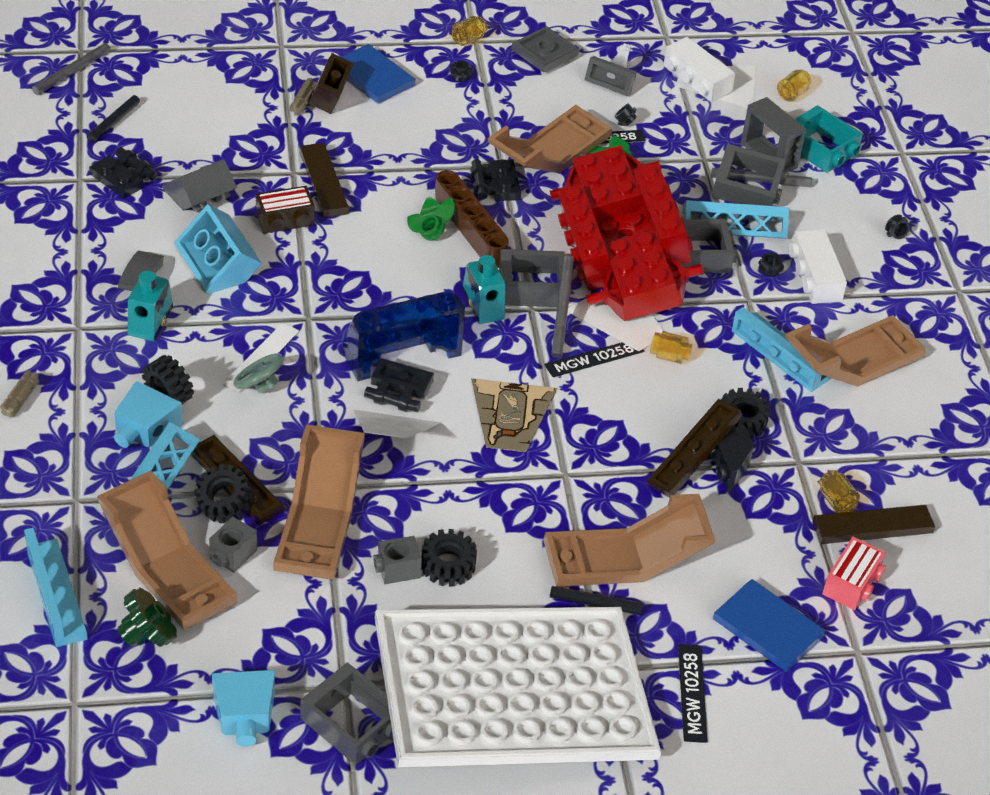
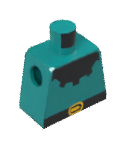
M489 255L481 256L479 261L469 262L466 265L462 291L478 323L484 324L505 319V282L495 264V259Z
M152 271L140 273L139 280L128 299V336L149 341L156 340L173 308L169 280L157 277Z

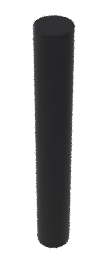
M136 95L131 96L88 133L87 139L94 143L140 103L139 97Z
M552 586L550 591V598L595 607H621L622 612L641 615L643 603L557 586Z

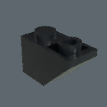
M745 425L734 426L708 456L710 460H713L716 466L717 477L720 481H723L727 492L734 490L750 466L754 444Z

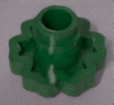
M139 587L137 590L133 589L124 596V606L130 613L122 619V624L118 626V632L128 645L134 647L137 644H143L149 639L151 643L162 647L177 638V629L171 622L170 614L159 601H155L150 592Z

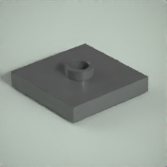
M547 26L512 43V50L543 73L578 56L579 48Z

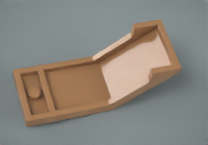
M574 105L529 139L510 136L509 127L504 126L488 138V143L524 167L562 173L573 164V158L586 155L612 135V128L584 109Z
M894 315L833 342L812 336L810 324L788 332L785 335V338L818 374L857 387L924 357L926 351Z
M306 424L300 442V457L292 504L274 559V571L331 580L335 579L352 517L365 433Z
M148 471L97 496L98 502L134 574L157 601L164 606L166 611L183 630L238 603L237 593L190 543L168 499L167 487L152 471Z
M700 494L671 495L667 506L628 528L545 532L543 541L555 585L562 587L645 582L711 546L715 542V537Z

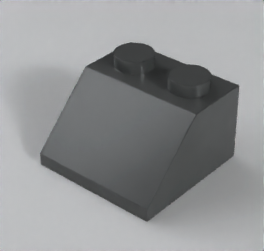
M225 159L174 179L162 185V188L182 210L192 207L193 211L204 208L209 199L214 198L218 202L230 197L228 191L237 188Z

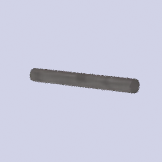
M103 43L32 87L34 94H41L111 50L110 46L107 43Z
M719 168L711 169V178L717 177ZM731 169L728 179L772 184L774 176L760 172ZM787 175L784 185L811 187L812 177Z
M570 255L563 256L552 346V357L561 358L563 356L574 257Z

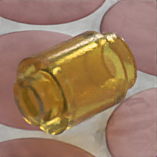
M471 16L455 23L452 27L453 40L459 45L465 46L482 38L487 32L485 20L480 16Z
M794 70L778 82L777 91L784 100L794 101L809 89L811 77L805 70Z
M665 331L662 333L655 332L650 353L655 354L656 358L682 364L684 359L689 360L693 344L688 343V337Z
M831 470L820 478V491L836 513L851 512L857 507L860 495L843 473Z

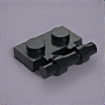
M122 147L116 150V156L119 159L115 160L109 155L89 166L91 176L123 199L144 188V178L147 177L150 180H154L157 177V172L152 169L151 164L139 160L134 152L125 150Z
M474 159L471 162V177L475 180L473 183L474 192L478 194L479 199L485 200L488 195H494L495 201L521 200V189L514 160H490L488 167H484L479 159Z
M381 358L371 376V385L378 387L375 389L367 386L364 397L374 400L375 404L383 405L386 403L398 407V410L403 412L410 410L418 413L421 408V402L412 398L425 399L434 381V373ZM388 391H396L402 393V395L399 396L396 394L389 393Z

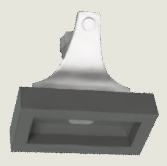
M624 43L621 50L611 61H606L596 56L590 57L584 80L625 96L631 95L637 74L636 71L628 69L630 66L628 55L631 46Z

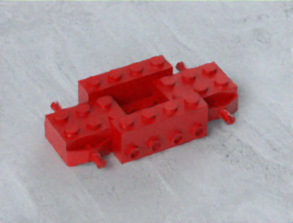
M622 145L573 158L574 166L570 169L566 185L549 191L552 201L556 199L560 201L562 213L558 214L561 229H567V231H564L567 246H573L570 249L571 256L574 257L573 263H579V266H576L579 281H585L588 291L603 287L600 292L586 295L588 306L604 302L623 321L681 306L684 300L686 283L689 282L688 278L703 275V268L701 263L686 268L681 266L691 263L689 252L693 251V245L690 236L686 233L683 218H680L676 201H673L670 186L666 183L662 174L659 160L641 164L639 160L624 152Z

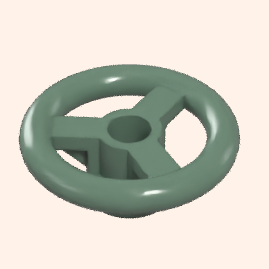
M274 353L253 362L235 377L234 387L246 389L255 386L258 393L269 390L278 382L274 373L282 366L284 357L279 353Z

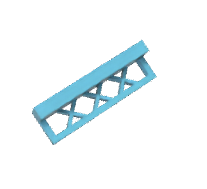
M686 200L683 204L684 219H691V215H702L706 219L729 217L734 223L728 229L735 225L740 229H731L734 236L787 239L789 207ZM743 218L755 219L759 225L753 230H746L739 221ZM768 220L782 221L781 232H771L765 223ZM760 227H762L765 231H757V230H758Z
M744 307L735 312L732 332L810 392H813L832 379L818 374L785 338V334L756 312L750 313Z
M169 422L130 480L148 471H152L167 487L168 491L197 447L200 439ZM175 437L189 444V447L187 449L175 450L173 445ZM171 458L174 469L161 470L160 461Z
M34 528L25 529L27 554L55 646L60 647L88 640L87 631L58 540L53 539L38 543Z

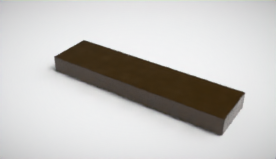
M325 143L300 146V156L323 218L349 214V206Z
M718 399L647 480L649 487L669 498L671 495H675L743 416L741 410Z
M215 435L198 443L191 456L209 474H211L210 468L214 467L218 471L219 465L222 464L227 469L229 465H233L235 469L239 468L245 474L254 493L251 494L254 498L253 503H248L250 509L248 512H245L259 526L284 512V505ZM231 486L223 488L230 496L235 490Z
M927 505L814 515L812 521L820 544L849 542L852 537L859 540L931 534L935 530V524Z

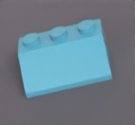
M209 204L204 207L174 242L204 290L209 294L245 283L262 264L231 216Z

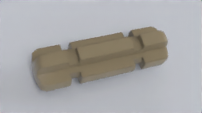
M307 78L295 96L294 102L290 105V111L294 112L295 115H300L310 101L317 82L313 81L312 78Z
M28 370L22 375L21 380L17 382L7 396L8 398L0 406L2 409L1 413L4 416L7 415L11 418L17 414L19 408L32 393V389L39 383V375L36 372Z

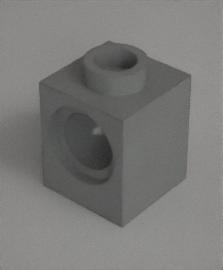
M232 516L209 538L210 559L216 565L225 567L235 573L257 551V530Z
M415 536L378 541V554L373 555L375 571L376 573H381L384 584L420 579L422 558Z

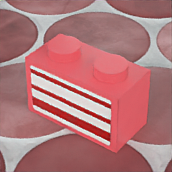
M852 537L828 574L822 595L856 610L861 600L864 602L868 601L874 588L871 585L873 581L879 582L886 569V566L882 564L886 552Z

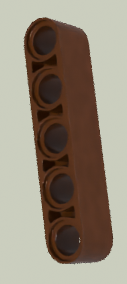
M450 170L439 172L436 175L435 184L436 201L442 204L449 198L454 200L455 213L451 219L479 257L484 255L492 256L495 259L497 268H499L500 250L508 249V237L457 173Z

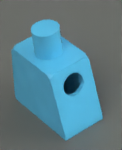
M136 381L115 411L117 433L114 435L115 441L123 448H127L133 441L146 447H152L169 422L178 427L183 423L182 402Z
M264 670L212 674L213 699L222 734L236 735V743L239 746L249 747L256 743V733H266L270 730L275 696V671Z

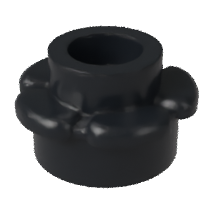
M457 61L450 66L451 78L456 82H467L473 73V68L466 61Z
M629 103L624 105L614 116L618 120L617 124H625V126L631 124L637 117L635 115L637 109L635 107L632 108Z
M900 214L891 217L885 226L886 234L888 237H894L895 239L904 238L910 230L907 218L902 217Z
M766 253L759 260L758 268L764 275L773 277L779 275L784 270L783 260L778 254Z

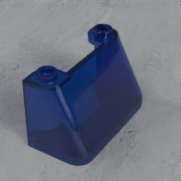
M445 291L357 313L353 317L342 341L343 355L357 382L371 378V366L376 367L379 363L378 355L426 344L430 353L436 352L437 348L446 351L448 359L461 356L465 306L456 294Z

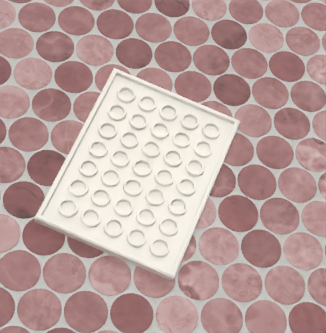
M621 607L376 610L375 624L398 767L659 760L661 749Z

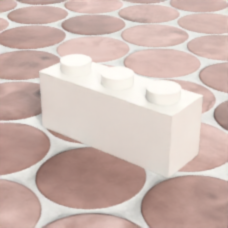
M685 37L666 46L664 66L707 100L713 102L733 91L735 72L690 38Z
M826 230L795 231L793 242L789 244V255L791 258H794L797 275H800L802 278L804 293H808L812 304L842 302L847 281Z

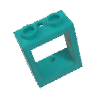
M818 105L795 119L806 128L801 156L826 173L836 167H840L851 157L857 156L861 150L863 133ZM818 132L839 146L830 150L809 136Z

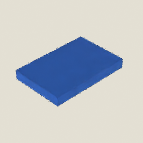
M369 44L342 56V58L354 63L347 81L378 104L415 86V78Z
M753 579L747 582L717 609L713 616V620L785 672L789 671L824 637L826 631Z

